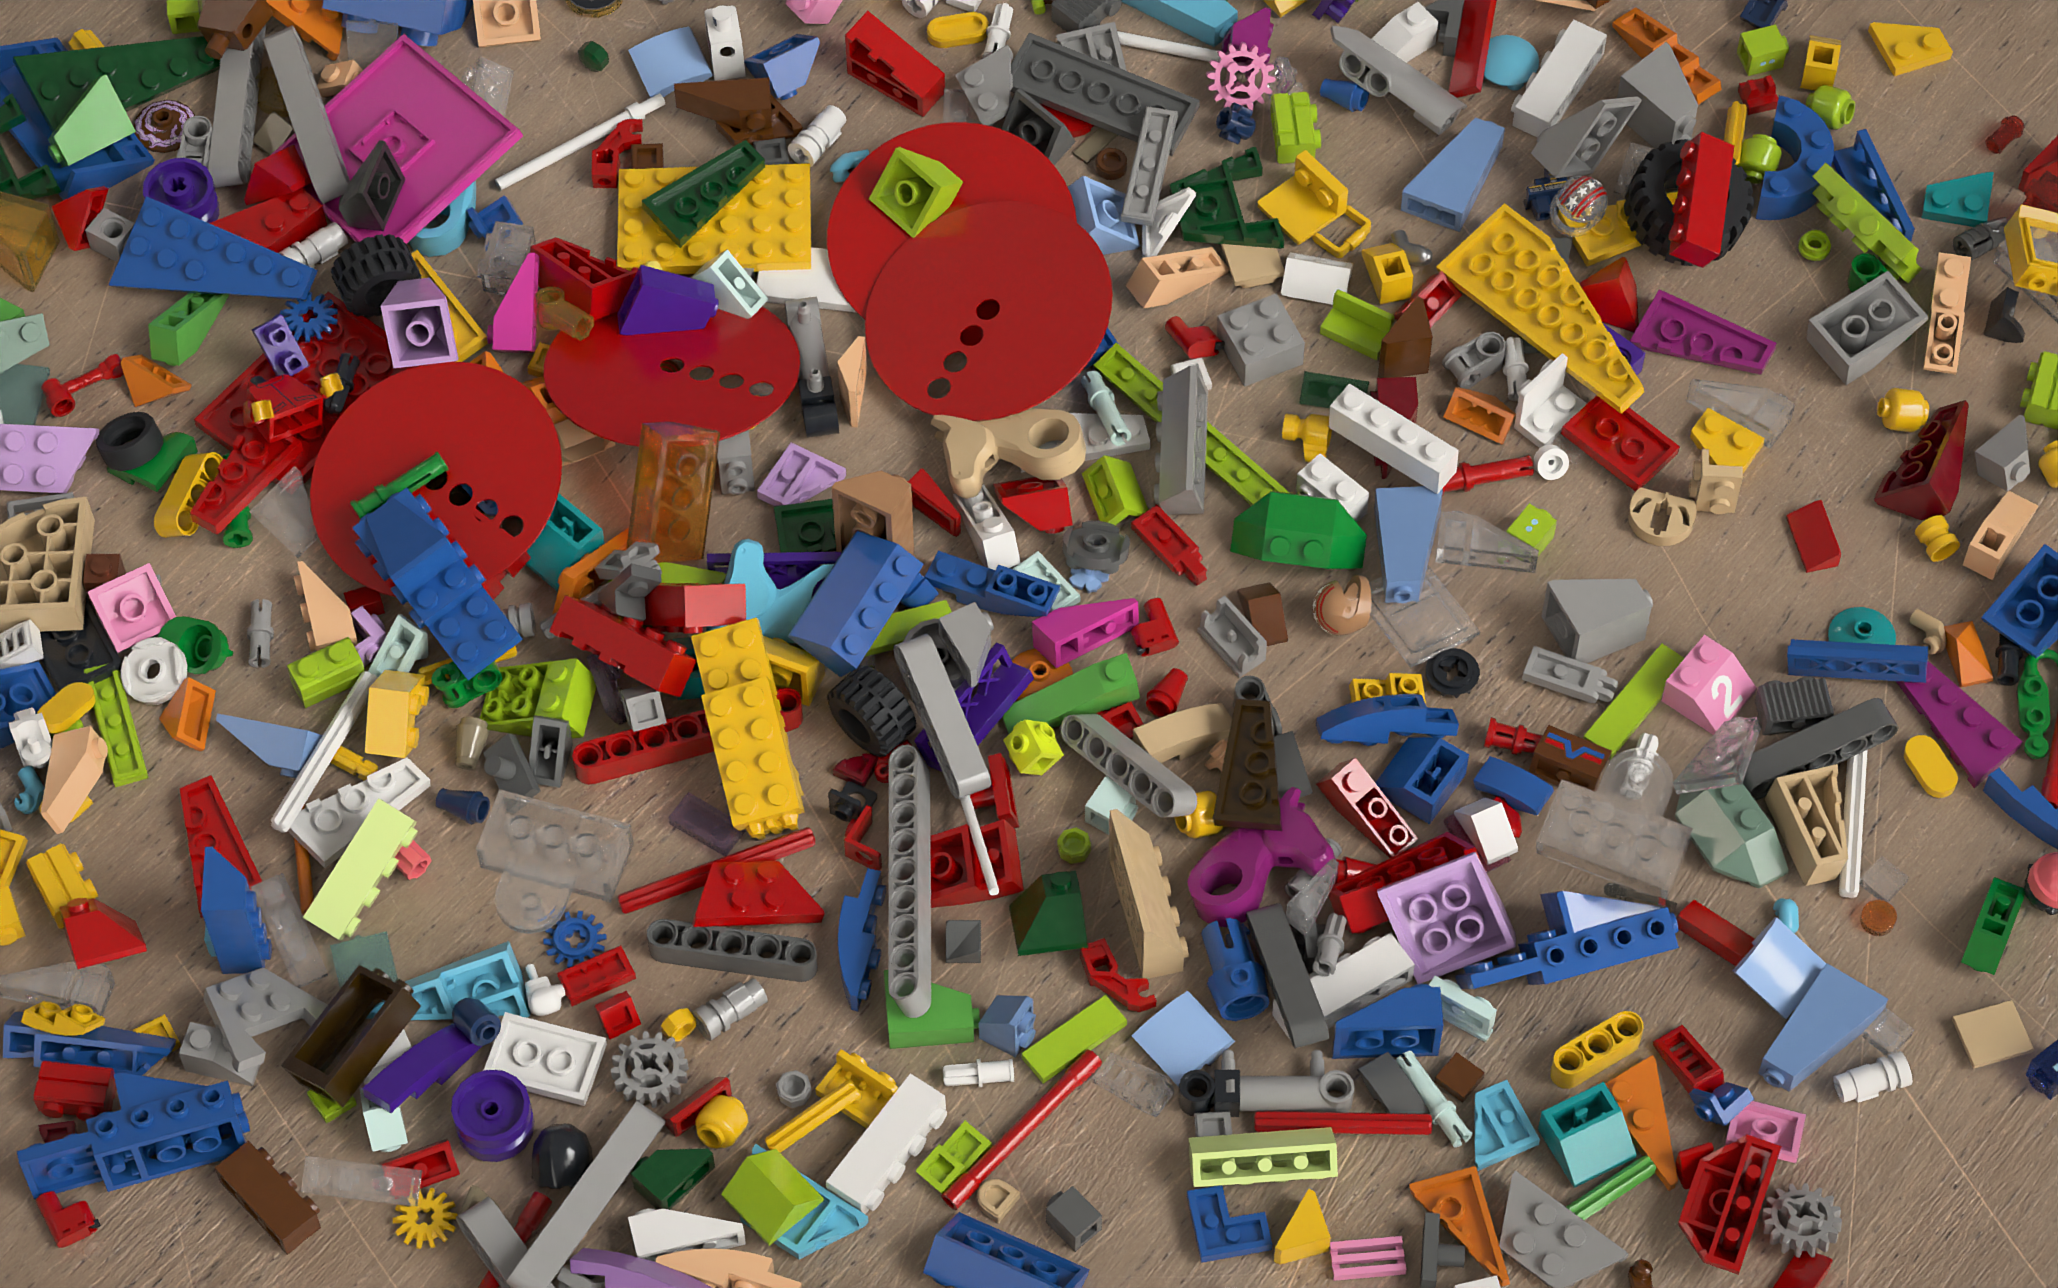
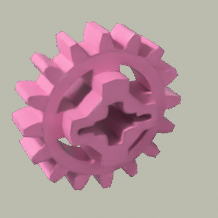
M1245 42L1240 43L1239 49H1235L1230 43L1228 44L1229 52L1225 54L1223 51L1218 50L1217 53L1220 59L1218 61H1209L1214 67V71L1206 72V76L1213 79L1214 82L1207 85L1209 90L1218 91L1213 97L1216 102L1222 98L1225 99L1224 108L1230 107L1235 102L1239 105L1246 104L1249 109L1253 110V102L1255 100L1263 104L1265 102L1261 95L1273 92L1267 84L1276 80L1274 76L1268 75V72L1274 69V65L1272 63L1264 64L1268 55L1264 52L1258 56V47L1256 45L1247 50ZM1245 56L1251 58V60L1249 59L1242 63L1235 62L1232 58ZM1224 66L1227 69V76L1221 85L1220 74ZM1261 69V82L1257 88L1255 85V75ZM1238 70L1242 73L1248 71L1245 74L1247 80L1243 84L1240 81H1236L1237 78L1234 74ZM1236 91L1247 92L1249 94L1246 97L1231 96V94L1233 95Z

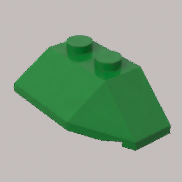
M1270 491L1234 518L1230 552L1261 561L1325 569L1363 568L1367 534L1338 499Z

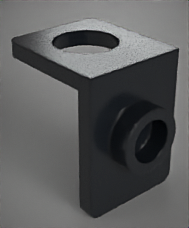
M848 781L841 792L831 788L828 792L830 814L845 822H850L852 819L857 820L866 805L873 807L877 800V793L852 781ZM850 795H862L866 800L864 806L861 807V802Z

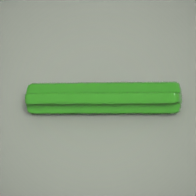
M1642 1156L1566 1206V1208L1585 1220L1654 1175L1656 1165L1649 1156Z

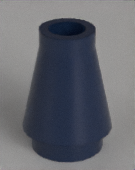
M442 788L436 797V807L472 825L474 823H482L486 819L490 801L488 797L483 796L481 791L448 790Z

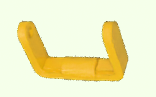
M1347 205L1345 215L1362 227L1349 236L1343 245L1337 247L1319 233L1312 237L1317 245L1336 258H1343L1349 251H1353L1366 239V236L1371 231V221L1350 205Z

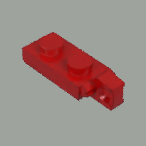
M1156 504L1131 522V529L1172 572H1175L1178 576L1184 573L1195 586L1207 580V569L1201 563L1203 557L1199 553V547L1159 505Z

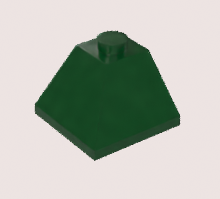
M1076 870L1041 875L1009 905L1018 956L1088 947L1081 891Z

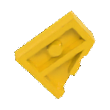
M1873 22L1869 25L1868 32L1893 76L1951 59L1953 51L1940 28Z
M1710 408L1705 410L1690 434L1691 440L1698 449H1709L1710 465L1743 466V473L1760 451L1765 440L1764 437Z

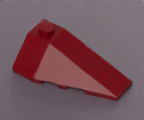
M1966 400L1940 407L1935 411L1917 434L1920 438L1918 444L1911 450H1905L1900 456V459L1903 461L1896 472L1889 471L1883 478L1874 498L1877 505L1921 521L1933 516H1945L1950 513L1960 485L1969 408Z

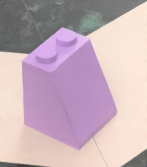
M430 278L398 281L380 306L393 368L458 361L459 357L446 296Z

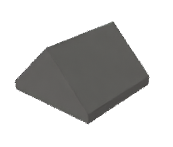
M1022 89L1016 90L1002 130L1024 139L1042 152L1055 165L1076 141L1061 121Z

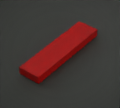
M1497 0L1464 1L1449 86V93L1456 98L1479 93L1482 90Z

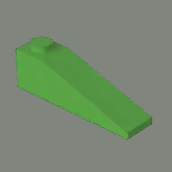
M1124 653L1092 664L1013 703L1002 717L1008 734L1013 731V727L1023 720L1047 722L1051 728L1060 726L1068 715L1095 714L1140 699L1138 682L1128 655Z

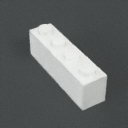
M1574 19L1567 30L1562 29L1556 38L1553 51L1548 50L1545 53L1539 72H1533L1528 79L1523 96L1518 94L1511 107V112H1514L1512 126L1538 138L1544 130L1559 123L1603 56L1607 35Z
M1348 384L1330 405L1329 428L1434 493L1438 494L1457 472L1459 450L1353 385Z
M1392 933L1382 938L1379 936L1374 937L1363 946V949L1353 955L1347 953L1338 958L1333 975L1330 973L1329 976H1321L1316 972L1309 975L1328 1029L1334 1026L1335 1022L1369 1006L1413 980L1415 964ZM1274 999L1272 1016L1290 1039Z
M910 1073L827 1179V1190L865 1215L869 1209L874 1211L884 1198L883 1191L890 1182L896 1183L904 1173L906 1167L904 1164L910 1156H917L926 1143L925 1137L932 1128L938 1129L947 1116L945 1095Z

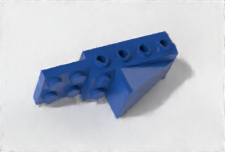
M406 487L401 492L390 496L385 504L374 512L363 516L359 523L352 527L360 537L355 543L366 558L371 555L375 557L378 562L372 566L384 582L391 578L395 584L391 591L402 605L406 602L410 603L413 609L408 613L420 629L425 625L429 628L467 680H470L523 639L481 585L486 579L475 564L468 568L463 561L468 556L458 542L450 543L446 538L450 532L437 517L432 521L427 513L432 509L421 494L414 497Z
M1568 891L1540 894L1549 926L1548 931L1543 930L1526 935L1528 942L1518 944L1520 953L1498 957L1497 965H1493L1492 961L1464 966V974L1456 975L1455 977L1461 989H1476L1523 975L1527 976L1529 985L1556 982L1679 948L1675 933H1678L1677 919L1673 912L1669 913L1668 907Z
M120 1072L114 1074L121 1110L103 1112L96 1117L86 1119L88 1132L70 1134L63 1139L45 1144H33L27 1149L17 1151V1155L34 1200L49 1191H54L57 1194L100 1181H104L109 1192L224 1160L246 1143L244 1133L250 1132V1126L239 1092L232 1094L228 1080L205 1086ZM231 1134L230 1138L221 1139L223 1135ZM192 1144V1149H186L188 1145ZM157 1154V1159H151V1157Z

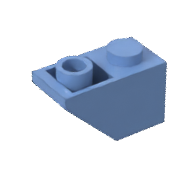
M997 995L979 1022V1039L1016 1058L1022 1047L1027 1049L1036 1034V1030L1033 1029V1023L1036 1015L1033 1014V999L1028 996Z

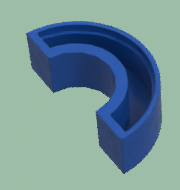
M1780 95L1771 137L1776 140V145L1782 147L1792 156L1795 163L1781 171H1765L1756 219L1758 220L1786 219L1801 214L1812 207L1818 201L1812 193L1820 185L1812 176L1825 162L1831 166L1834 157L1833 139L1822 118L1800 101Z

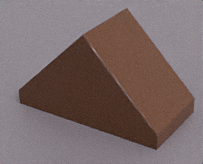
M1270 582L1238 589L1237 593L1245 618L1267 641V646L1288 642L1280 592Z

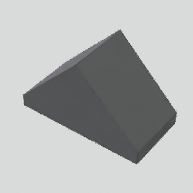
M534 716L529 766L537 784L558 788L562 786L573 746L568 720Z

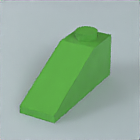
M189 292L150 322L148 328L151 359L165 362L167 365L179 366L195 354L227 301L229 294Z

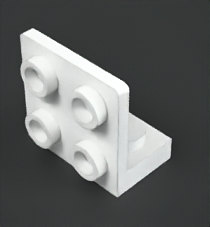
M1563 353L1554 361L1552 359L1547 361L1541 368L1539 375L1533 380L1528 379L1525 381L1517 393L1519 398L1515 409L1514 428L1539 448L1552 444L1561 436L1563 425L1587 404L1563 385L1568 357Z

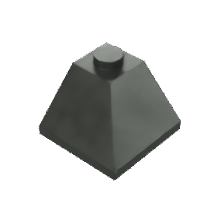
M379 140L349 182L345 194L340 197L338 208L349 227L384 231L403 187L405 177L385 141Z

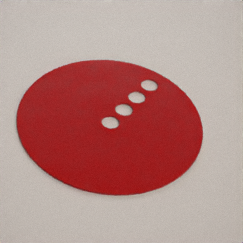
M948 122L932 124L910 130L883 143L866 156L849 174L840 188L830 213L827 229L828 258L833 276L841 293L852 308L866 320L867 306L876 280L893 254L912 237L869 200L890 158L898 147L941 162L963 181L950 207L937 219L972 205L998 201L1038 204L1060 212L1077 222L1076 211L1071 193L1057 168L1042 152L1024 139L1008 131L978 123ZM994 300L984 301L977 308V316L983 320L992 319L999 313L1000 305ZM977 326L968 327L962 332L960 340L966 346L976 345L983 338V330Z
M998 201L972 205L944 215L928 224L914 238L910 237L893 254L875 282L869 298L865 320L866 343L873 366L882 381L898 398L911 407L929 415H947L972 421H987L1007 417L1030 409L1051 398L1066 387L1086 367L1096 353L1105 335L1112 311L1113 291L1109 267L1102 251L1089 233L1077 222L1051 208L1026 202ZM987 300L996 301L1000 305V310L994 318L983 320L977 316V308L982 302ZM971 326L980 327L983 330V338L978 344L966 346L961 342V334L966 328ZM955 352L965 354L967 363L962 370L949 372L944 368V361L947 356ZM940 378L948 380L951 388L946 396L935 399L928 395V386L932 381Z
M763 306L749 319L718 309L716 315L713 318H709L704 329L636 335L619 334L618 312L592 322L578 315L557 334L548 349L544 362V381L549 397L556 408L575 425L598 437L616 443L663 449L692 447L717 442L738 435L760 424L777 411L788 399L795 388L800 371V354L793 334L776 315ZM668 359H677L684 363V367L677 372H665L660 368V365ZM697 367H707L714 372L713 376L707 380H695L689 375ZM727 375H737L744 380L743 384L737 388H725L719 383L720 379ZM767 383L773 387V392L767 396H755L750 393L749 389L754 384Z
M453 361L420 365L394 374L371 387L349 405L330 429L320 448L312 473L310 489L311 512L318 537L329 556L344 573L371 590L396 597L391 591V588L395 586L391 578L384 582L372 566L378 561L373 555L366 558L355 543L360 537L352 527L359 523L360 518L350 502L352 500L359 501L374 491V486L387 485L434 455L435 452L440 454L449 469L446 471V484L438 490H430L423 485L412 492V495L416 497L421 494L432 509L427 513L432 521L438 517L450 532L447 537L451 540L454 538L453 542H458L468 556L463 560L468 568L475 564L486 579L484 581L486 583L511 567L526 553L545 528L553 512L562 476V452L554 423L546 408L526 386L515 378L491 367L469 362ZM460 484L470 486L473 495L467 504L456 506L450 502L449 494L455 486ZM484 500H492L498 506L496 516L487 522L477 520L474 516V508ZM509 516H518L523 520L524 524L521 533L512 538L503 536L499 530L502 521Z

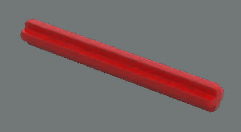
M1257 1111L1254 1118V1127L1257 1132L1332 1127L1333 1134L1430 1135L1432 1132V1116L1427 1113Z

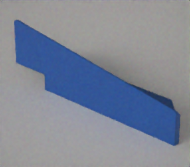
M17 1011L4 1024L3 1058L34 1057L33 1067H41L43 1061L113 1068L115 1074L122 1072L142 1076L164 1056L166 1057L170 1054L176 1045V1039L100 1026L83 1035L64 1036L51 1034L21 1023L24 1012Z

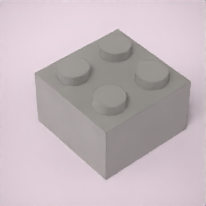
M1277 293L1218 315L1217 336L1221 341L1225 342L1223 350L1244 387L1303 365L1305 342Z

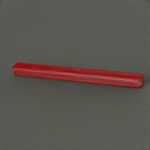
M809 827L624 892L618 895L620 909L623 913L627 914L705 886L712 863L775 861L811 848L815 845L814 834Z

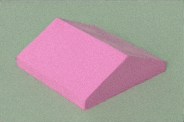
M150 563L87 592L101 624L117 653L134 646L137 642L159 634L161 628L169 620L176 617Z
M1752 1101L1730 1121L1725 1145L1736 1142L1737 1139L1748 1134L1782 1146L1778 1159L1796 1163L1806 1114Z

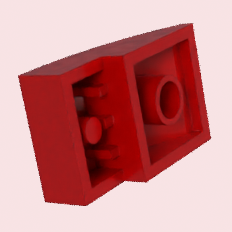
M1005 819L980 827L998 884L999 893L997 895L989 894L969 825L965 824L930 836L931 908L971 904L1024 891L1016 830Z

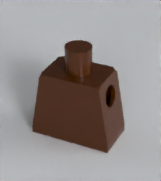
M205 0L198 20V29L208 42L205 53L219 60L222 59L227 48L241 51L248 49L274 13L267 1Z

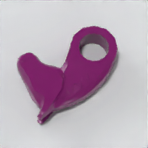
M1291 787L1280 799L1282 831L1236 828L1203 854L1190 872L1187 881L1199 918L1208 924L1218 921L1219 927H1227L1226 918L1237 919L1240 923L1247 920L1246 912L1259 908L1268 875L1274 866L1300 868L1310 876L1318 879L1329 875L1333 871L1336 862L1334 852L1311 817L1304 812L1305 804L1298 802L1301 794L1300 789ZM1239 884L1235 890L1228 894L1211 895L1214 890L1223 885Z

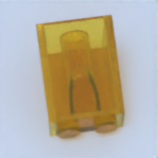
M0 191V268L25 289L34 292L60 243L49 205Z

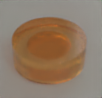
M1884 900L1868 902L1863 907L1860 916V923L1863 929L1874 936L1889 934L1897 920L1895 908Z

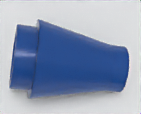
M1326 78L1320 88L1321 97L1328 98L1351 112L1356 110L1362 111L1369 98V92L1353 81Z

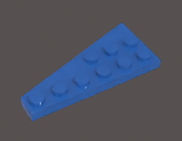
M146 196L109 282V286L306 300L318 270Z

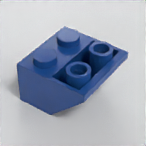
M1408 737L1375 783L1390 802L1431 824L1465 777L1469 754L1441 738Z

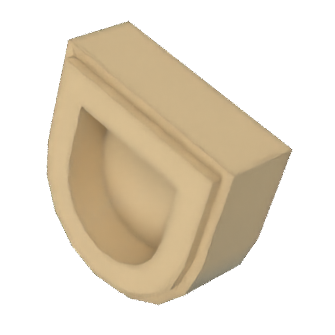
M991 1179L984 1182L977 1194L979 1209L998 1224L1020 1199V1192L1000 1179Z

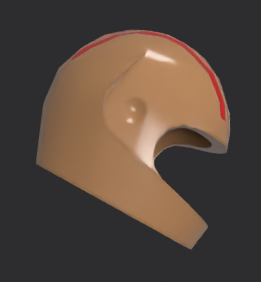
M1354 575L1348 582L1344 593L1340 583L1336 580L1322 586L1317 591L1312 604V612L1316 623L1327 633L1336 636L1348 635L1365 628L1371 613V589L1368 579L1365 576Z

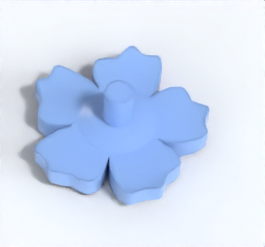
M1071 568V575L1073 576L1069 578V582L1072 587L1079 590L1085 587L1088 593L1097 592L1102 587L1101 582L1109 580L1110 574H1105L1100 570Z

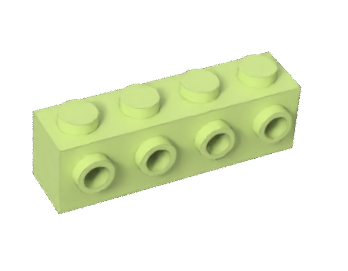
M378 798L303 918L338 940H343L345 935L351 938L361 923V919L357 916L364 905L370 908L379 895L380 890L376 886L383 876L389 878L398 865L399 860L395 856L402 846L408 848L418 832V830L414 829L417 821Z
M1332 1127L1188 1138L1190 1173L1194 1187L1232 1184L1248 1185L1259 1182H1286L1289 1180L1338 1177L1337 1146Z

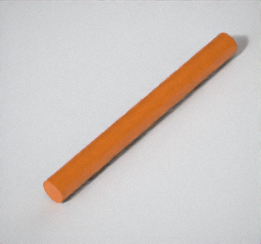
M294 838L301 914L305 915L314 901L310 855Z

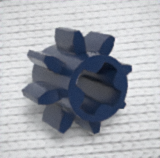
M1235 102L1231 108H1223L1216 120L1217 128L1221 130L1219 137L1237 145L1241 139H1249L1256 127V122L1251 117L1253 110Z

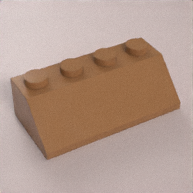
M881 470L833 484L831 488L836 552L842 553L854 533L860 531L897 543L914 556L912 492L910 483L899 475H890Z

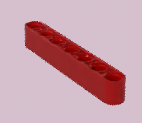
M791 688L778 689L776 697L780 702L781 709L786 707L793 708V710L788 712L780 711L786 726L784 730L789 732L797 729L802 724L801 696L796 690ZM705 710L666 720L667 723L639 731L633 732L632 729L578 744L572 753L577 779L584 784H597L715 752ZM686 734L695 735L692 738H682ZM653 743L662 744L658 747H649ZM628 752L625 756H616L617 753ZM586 761H595L592 765H583Z

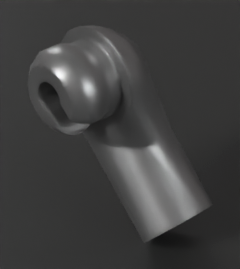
M1397 230L1391 234L1392 243L1405 251L1410 265L1426 266L1430 264L1433 257L1430 249L1422 245L1410 243L1404 230Z

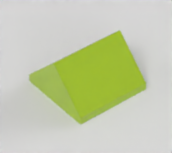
M777 1149L747 1156L721 1194L725 1201L768 1246L824 1201V1198Z

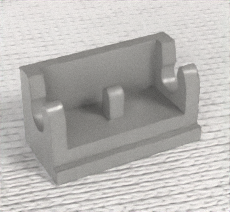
M1226 596L1217 600L1216 610L1211 615L1207 610L1202 613L1200 627L1197 628V632L1238 678L1266 660L1267 641Z

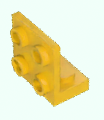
M1304 150L1296 156L1294 176L1258 200L1257 207L1269 219L1278 218L1281 230L1297 245H1300L1346 212L1348 189L1307 150Z

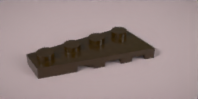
M1236 699L1213 814L1215 826L1282 831L1270 701Z

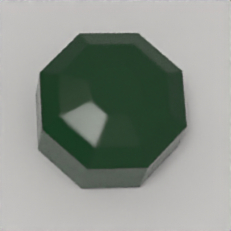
M594 41L585 42L578 50L579 60L591 71H602L609 63L608 53L601 45Z

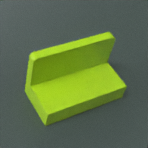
M1337 289L1333 297V308L1320 326V334L1377 361L1380 357L1381 341L1394 325V315Z
M1103 455L1081 473L1100 521L1116 526L1128 515L1139 517L1149 510L1129 462Z

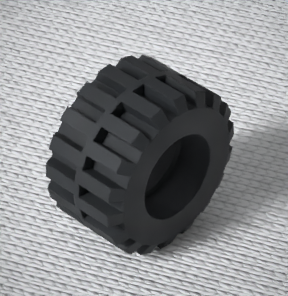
M383 234L376 235L371 238L367 237L360 242H355L350 245L351 247L340 253L341 256L336 258L333 263L334 267L331 268V277L347 310L350 313L353 312L358 317L362 315L364 317L381 316L380 306L398 281L422 278L406 243L400 237L395 238L394 235L390 234L383 236Z
M859 665L857 669L850 672L827 694L829 708L842 730L858 746L873 755L885 757L916 729V718L907 699L887 677L869 666Z

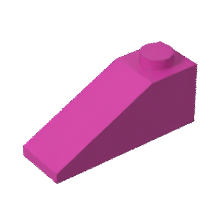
M528 253L494 315L493 325H488V344H493L492 350L495 352L534 354L536 350L539 256L536 253Z
M1135 598L1058 608L1048 613L1047 616H1041L1032 621L1033 647L1055 668H1058L1131 631L1134 626L1139 624L1138 601Z

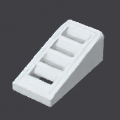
M31 620L19 623L0 634V650H2L3 655L0 657V669L24 665L44 658L40 630ZM13 646V651L9 652V647Z

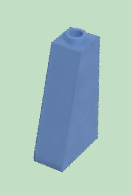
M1475 117L1404 188L1401 211L1460 232L1502 149L1505 128L1498 126L1494 122L1484 121Z
M1425 486L1376 488L1374 513L1385 603L1419 602L1441 513L1443 488L1438 494Z
M1826 963L1763 1057L1758 1074L1762 1075L1770 1085L1791 1091L1880 1020L1888 998Z

